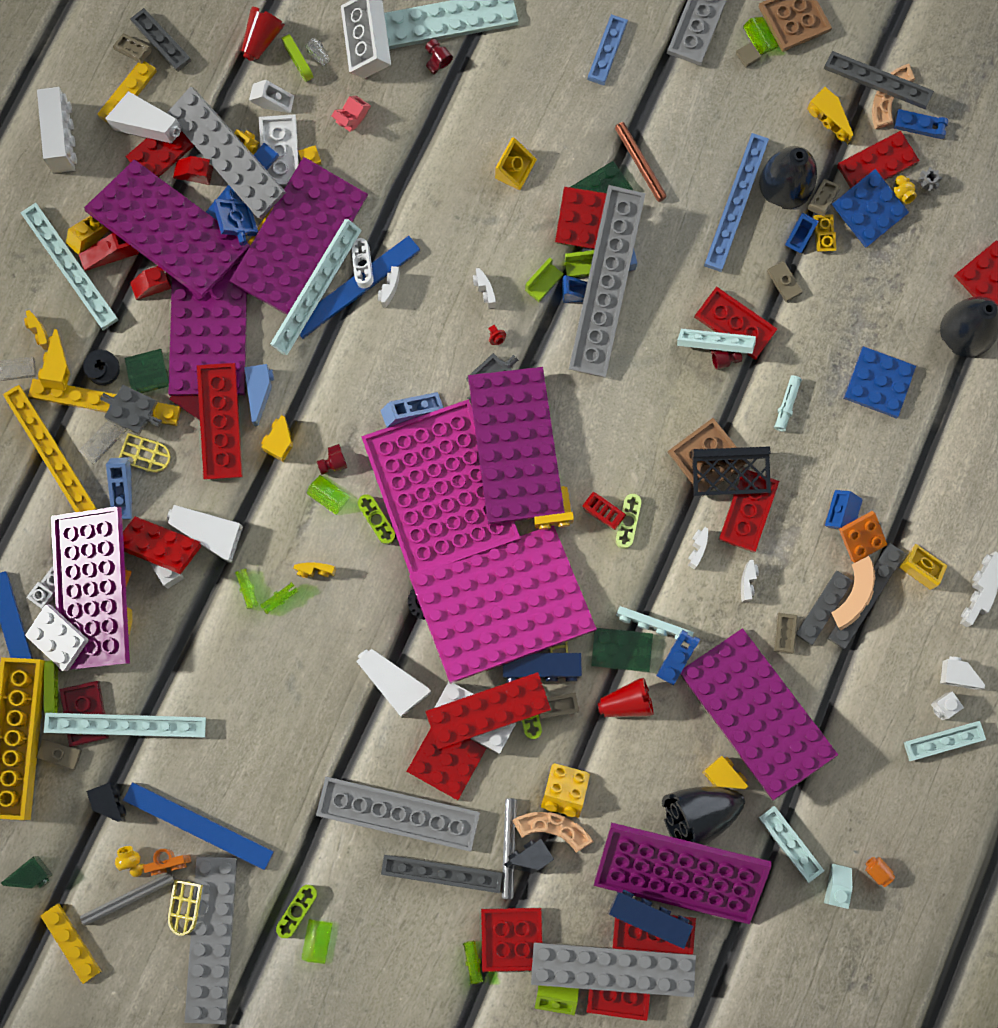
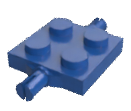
M232 189L225 190L227 199H215L213 202L221 234L237 236L239 244L244 246L247 244L245 236L257 235V225L251 209L244 201L234 198Z

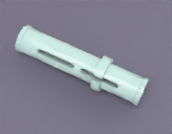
M790 376L782 405L777 411L779 414L774 425L777 431H786L788 420L793 414L792 408L802 381L798 376Z

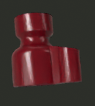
M432 39L426 44L425 49L429 54H432L426 67L434 75L439 69L447 67L452 62L453 56L445 47H440V43L436 39Z
M709 349L716 370L727 368L732 362L736 364L743 360L742 353Z
M340 444L328 447L327 460L321 459L317 461L321 475L328 473L329 470L338 472L348 468Z

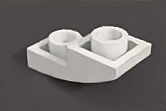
M391 266V273H387V284H382V290L378 292V301H381L382 308H386L396 292L400 276L399 267Z
M476 268V275H473L474 286H478V292H483L484 303H488V309L496 308L492 286L480 268Z
M706 527L702 531L698 529L692 538L695 540L692 546L698 549V551L694 549L688 558L691 560L688 566L693 569L699 564L706 548L708 539V528Z
M754 560L748 561L742 575V603L751 601L752 596H754V587L750 585V582H754L757 579L756 576H759L757 564L754 565Z
M53 566L43 580L37 582L26 597L41 609L55 597Z

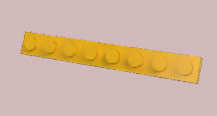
M32 379L28 397L107 413L110 404L100 400L101 396H103L102 394L105 393L113 398L117 394L67 385L66 391L45 388L40 380ZM157 402L153 410V417L162 420V424L177 426L181 407Z
M17 385L4 393V398L74 511L77 513L97 510L22 387Z

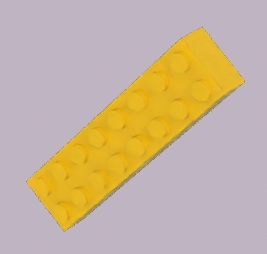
M1 657L0 819L31 820L44 695L45 661L41 659Z

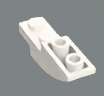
M996 551L984 557L981 563L984 566L981 571L978 570L972 579L975 581L972 587L978 591H975L971 596L970 601L972 603L969 608L966 607L961 614L963 619L960 624L965 627L973 625L979 613L982 615L989 613L998 590V552Z

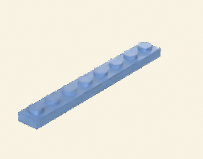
M751 133L705 261V267L722 272L769 138Z

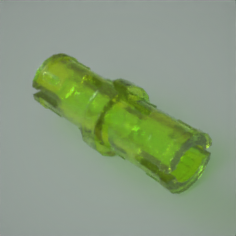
M241 569V572L236 571L235 575L240 585L239 591L243 594L247 609H251L253 606L257 607L259 604L253 591L255 588L250 582L247 569Z
M290 582L279 592H274L271 598L261 603L262 609L270 605L264 612L269 614L280 604H285L288 598L298 593L297 588L289 592L295 585Z
M475 940L462 943L470 984L483 982L479 965L481 959L477 955Z

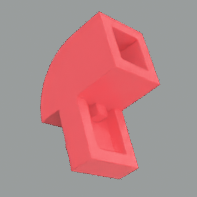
M349 96L343 109L334 110L331 116L336 119L335 122L351 132L365 118L371 105L358 96Z

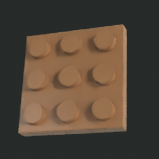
M766 0L759 3L758 7L782 52L826 34L832 29L817 0Z
M712 418L671 448L668 454L693 484L691 450L737 447L716 420ZM719 460L714 467L723 473L729 465L725 461ZM738 460L733 466L740 470L747 463L743 460ZM697 461V469L704 474L710 466L705 461ZM730 468L724 476L729 478L736 472ZM713 469L705 475L712 483L720 476ZM721 478V479L715 484V486L717 487L719 484H721V483H722L723 481H725V480H724L723 478ZM702 479L698 483V492L706 491L711 485Z

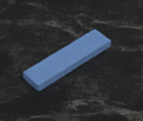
M611 14L590 69L588 81L605 85L627 26V19Z

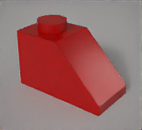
M190 156L179 159L176 163L173 178L210 185L213 166L210 164V159Z
M159 266L144 270L130 282L136 300L172 289L167 272Z

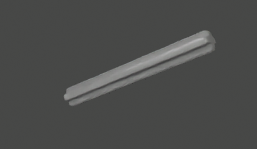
M507 798L505 800L502 898L513 899L515 869L507 868L504 863L509 861L508 856L515 852L516 827L512 820L516 818L517 800L514 798Z
M167 873L81 915L80 920L84 926L97 921L174 883V876L172 873Z

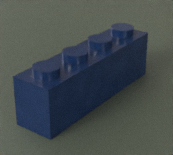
M534 653L504 664L503 679L511 682L538 672L540 679L546 678V682H558V678H566V682H576L577 678L582 677L581 653Z
M624 889L622 893L616 892L608 911L609 915L682 949L685 948L693 928L689 924V919L680 915L678 918L670 916L671 911L661 906L657 910L651 907L652 902L641 898V901L633 899L634 894Z

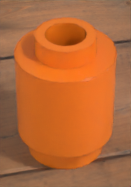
M872 857L866 862L865 865L867 867L865 871L878 885L886 887L895 879L893 870L880 857Z

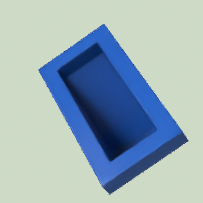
M802 213L785 245L802 253L819 221Z
M567 275L563 276V303L583 302L587 282Z

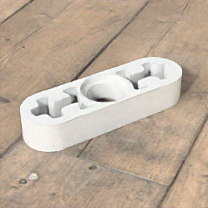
M358 238L351 248L354 276L360 288H368L373 283L370 247L365 239ZM359 246H362V253H361V254H360V252H359V250H358V249L360 248ZM361 260L367 261L364 266H358ZM362 273H365V275H366V278H365L364 281H362V280H363V275H362Z

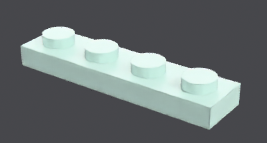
M681 329L677 339V346L732 351L744 354H753L756 343V336Z
M621 606L616 614L622 622L630 623L632 621L638 623L637 626L642 629H655L659 635L667 637V634L674 636V640L678 638L682 630L688 632L690 636H693L694 633Z
M980 721L903 743L909 761L984 741L986 738Z
M772 806L758 817L807 883H810L824 872V869L775 806Z

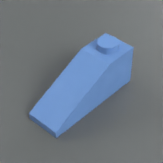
M267 364L244 367L251 418L254 426H259L272 388L271 381H274L273 370H269Z
M438 392L390 401L380 411L386 427H390L442 409L443 405Z
M130 457L110 458L106 463L110 507H122V519H131L132 475Z

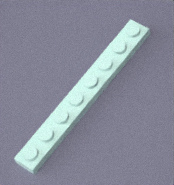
M37 203L20 212L101 329L105 330L117 322L118 318Z
M345 219L270 343L271 346L283 355H288L362 231L349 219Z
M45 713L44 733L205 738L206 717Z

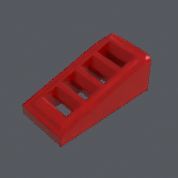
M595 492L591 493L582 506L585 512L614 530L617 529L626 516L624 512ZM603 505L604 507H603V508L601 509V511L598 513L597 511H598L599 508ZM610 509L611 511L608 513L606 517H604L606 512ZM615 513L618 514L615 517V519L611 522L610 519L613 517V515Z

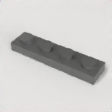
M145 8L130 18L133 25L177 72L191 62V58Z
M836 570L799 627L796 636L813 645L831 617V612L836 609L853 580Z

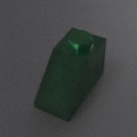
M33 856L2 881L1 884L9 887L42 888L49 883L50 880L48 878L53 874L39 856Z

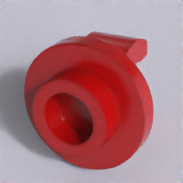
M495 325L488 328L491 345H500L505 341L506 332L504 330H498Z

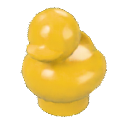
M900 175L895 179L897 187H894L892 191L901 202L903 201L907 205L917 197L915 185L909 182V178Z
M124 846L118 849V856L115 859L116 868L119 871L129 869L133 877L141 876L144 864H139L141 860L139 853L133 851L132 846Z

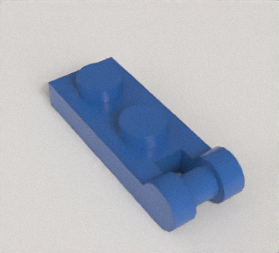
M899 109L894 129L943 139L946 136L945 127L948 126V119ZM933 125L938 126V129H932Z
M682 630L660 667L657 677L674 685L700 639L696 636L692 637L688 635V632ZM683 641L689 644L688 648L681 645Z

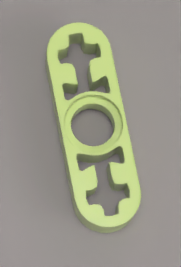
M636 494L627 495L623 503L622 512L626 516L632 517L634 524L626 526L622 521L618 526L615 541L621 549L629 548L634 540L641 508V498ZM635 499V503H638V505H634L632 512H625V510L629 511L630 504L627 501ZM627 530V539L630 542L622 544V540H619V538H622L624 531Z

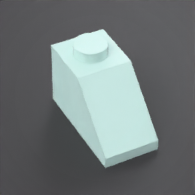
M831 864L824 903L849 909L852 894V868Z

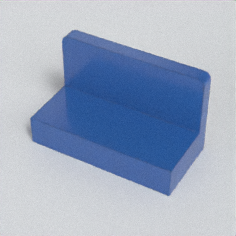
M835 490L825 526L832 529H840L856 520L861 508L862 498L851 491Z

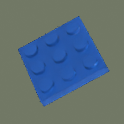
M876 169L831 204L865 248L909 213Z
M863 346L843 399L897 419L916 366Z

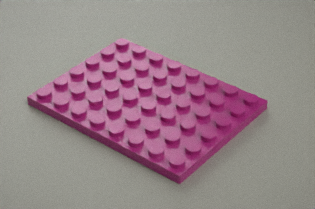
M469 399L361 436L410 575L439 564L446 565L520 540L514 521L488 524L473 412Z
M554 525L547 530H536L522 535L518 541L510 542L509 544L446 565L439 564L409 575L450 684L597 630Z

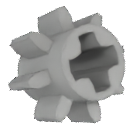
M929 167L927 172L922 170L920 173L921 177L917 180L921 184V190L925 189L930 192L932 188L938 189L940 186L939 182L942 180V177H939L938 174L939 170H932L931 167Z

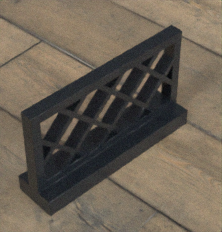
M770 446L691 450L694 496L771 493ZM757 459H765V467L761 472L752 465ZM719 460H723L729 465L723 473L714 467ZM738 460H743L748 464L742 472L733 466ZM697 461H705L710 466L704 474L697 469ZM750 467L758 474L752 482L743 475ZM730 468L739 474L733 482H730L724 476ZM711 469L720 475L714 483L705 477ZM761 476L766 481V489H758L753 483ZM740 477L749 484L744 490H739L734 485ZM721 478L730 484L725 491H720L715 486ZM702 479L711 485L706 491L698 492V483Z

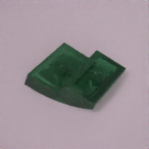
M162 349L125 358L131 389L140 393H146L169 387V376Z

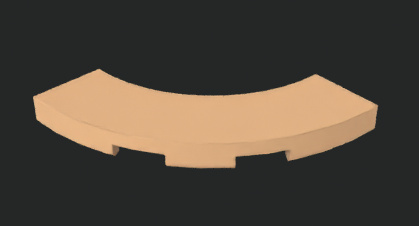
M910 64L903 65L890 73L910 82L915 81ZM880 91L876 92L872 105V119L875 129L892 125L894 122L892 118L894 97Z
M869 556L852 564L854 570L852 592L839 608L831 612L840 631L851 625L861 616L860 613L872 598L875 570Z
M533 812L512 820L522 838L534 833L553 834L565 840L576 853L593 843L589 834L580 825L556 813Z

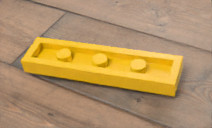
M146 61L142 64L138 62L97 113L98 117L107 122L105 118L128 91L138 96L156 74V68Z
M56 904L40 915L82 984L102 972L60 904Z

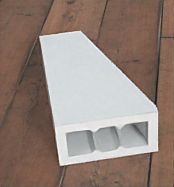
M129 91L105 118L115 131L172 143L179 136L182 128L176 118Z
M173 505V509H170L167 515L168 524L189 538L200 541L201 546L223 560L232 563L243 528L240 523Z
M366 649L358 655L359 659L356 662L401 717L432 693L428 687L373 649L369 651Z

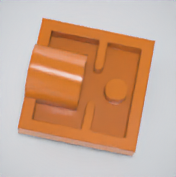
M873 511L839 529L850 559L854 563L887 546L878 518Z
M168 848L159 849L154 853V862L144 864L143 869L144 873L150 872L151 876L166 873L167 868H171V871L187 867L186 863L192 862L191 856L188 854L175 857L172 850ZM166 852L169 859L161 861L160 855Z

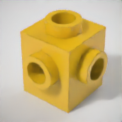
M236 129L234 134L254 155L260 142L254 139L256 136L248 130L243 132Z

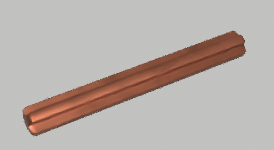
M618 123L615 129L658 202L665 200L667 197L666 193L625 123Z

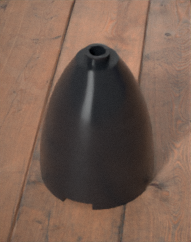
M789 146L774 154L764 166L759 179L760 190L764 198L768 202L782 207V209H794L805 204L811 197L817 180V166L812 154L801 146Z
M980 296L958 302L942 318L940 324L942 341H945L954 354L961 357L972 358L987 352L998 339V304L990 298Z
M708 786L679 790L665 795L662 799V807H665L666 810L664 821L670 836L702 845L711 842L729 828L738 818L745 804L744 796L738 791Z

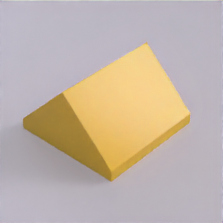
M512 137L495 168V179L521 190L537 159L515 137Z
M915 544L898 568L931 590L941 583L947 565Z

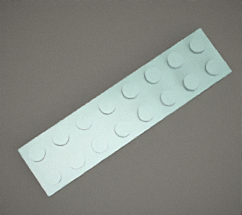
M450 0L384 13L389 49L426 43L432 39L442 40L518 25L514 0Z

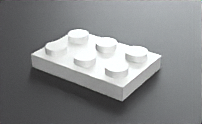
M49 604L44 606L25 635L62 671L70 669L89 641L87 637Z

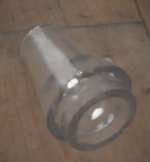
M313 38L305 45L306 52L322 66L330 62L331 59L320 40Z

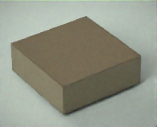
M752 42L736 51L737 57L745 68L761 59L760 53Z

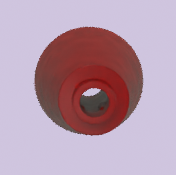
M254 6L250 9L241 52L244 53L243 57L250 61L260 58L285 25L280 19L269 12L260 13V8Z
M639 678L600 699L601 702L598 703L600 714H604L605 717H649L654 715L652 699L649 696V689L645 678Z

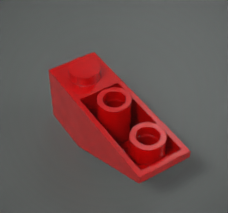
M111 233L81 252L79 257L84 271H88L137 255L138 251L115 233Z

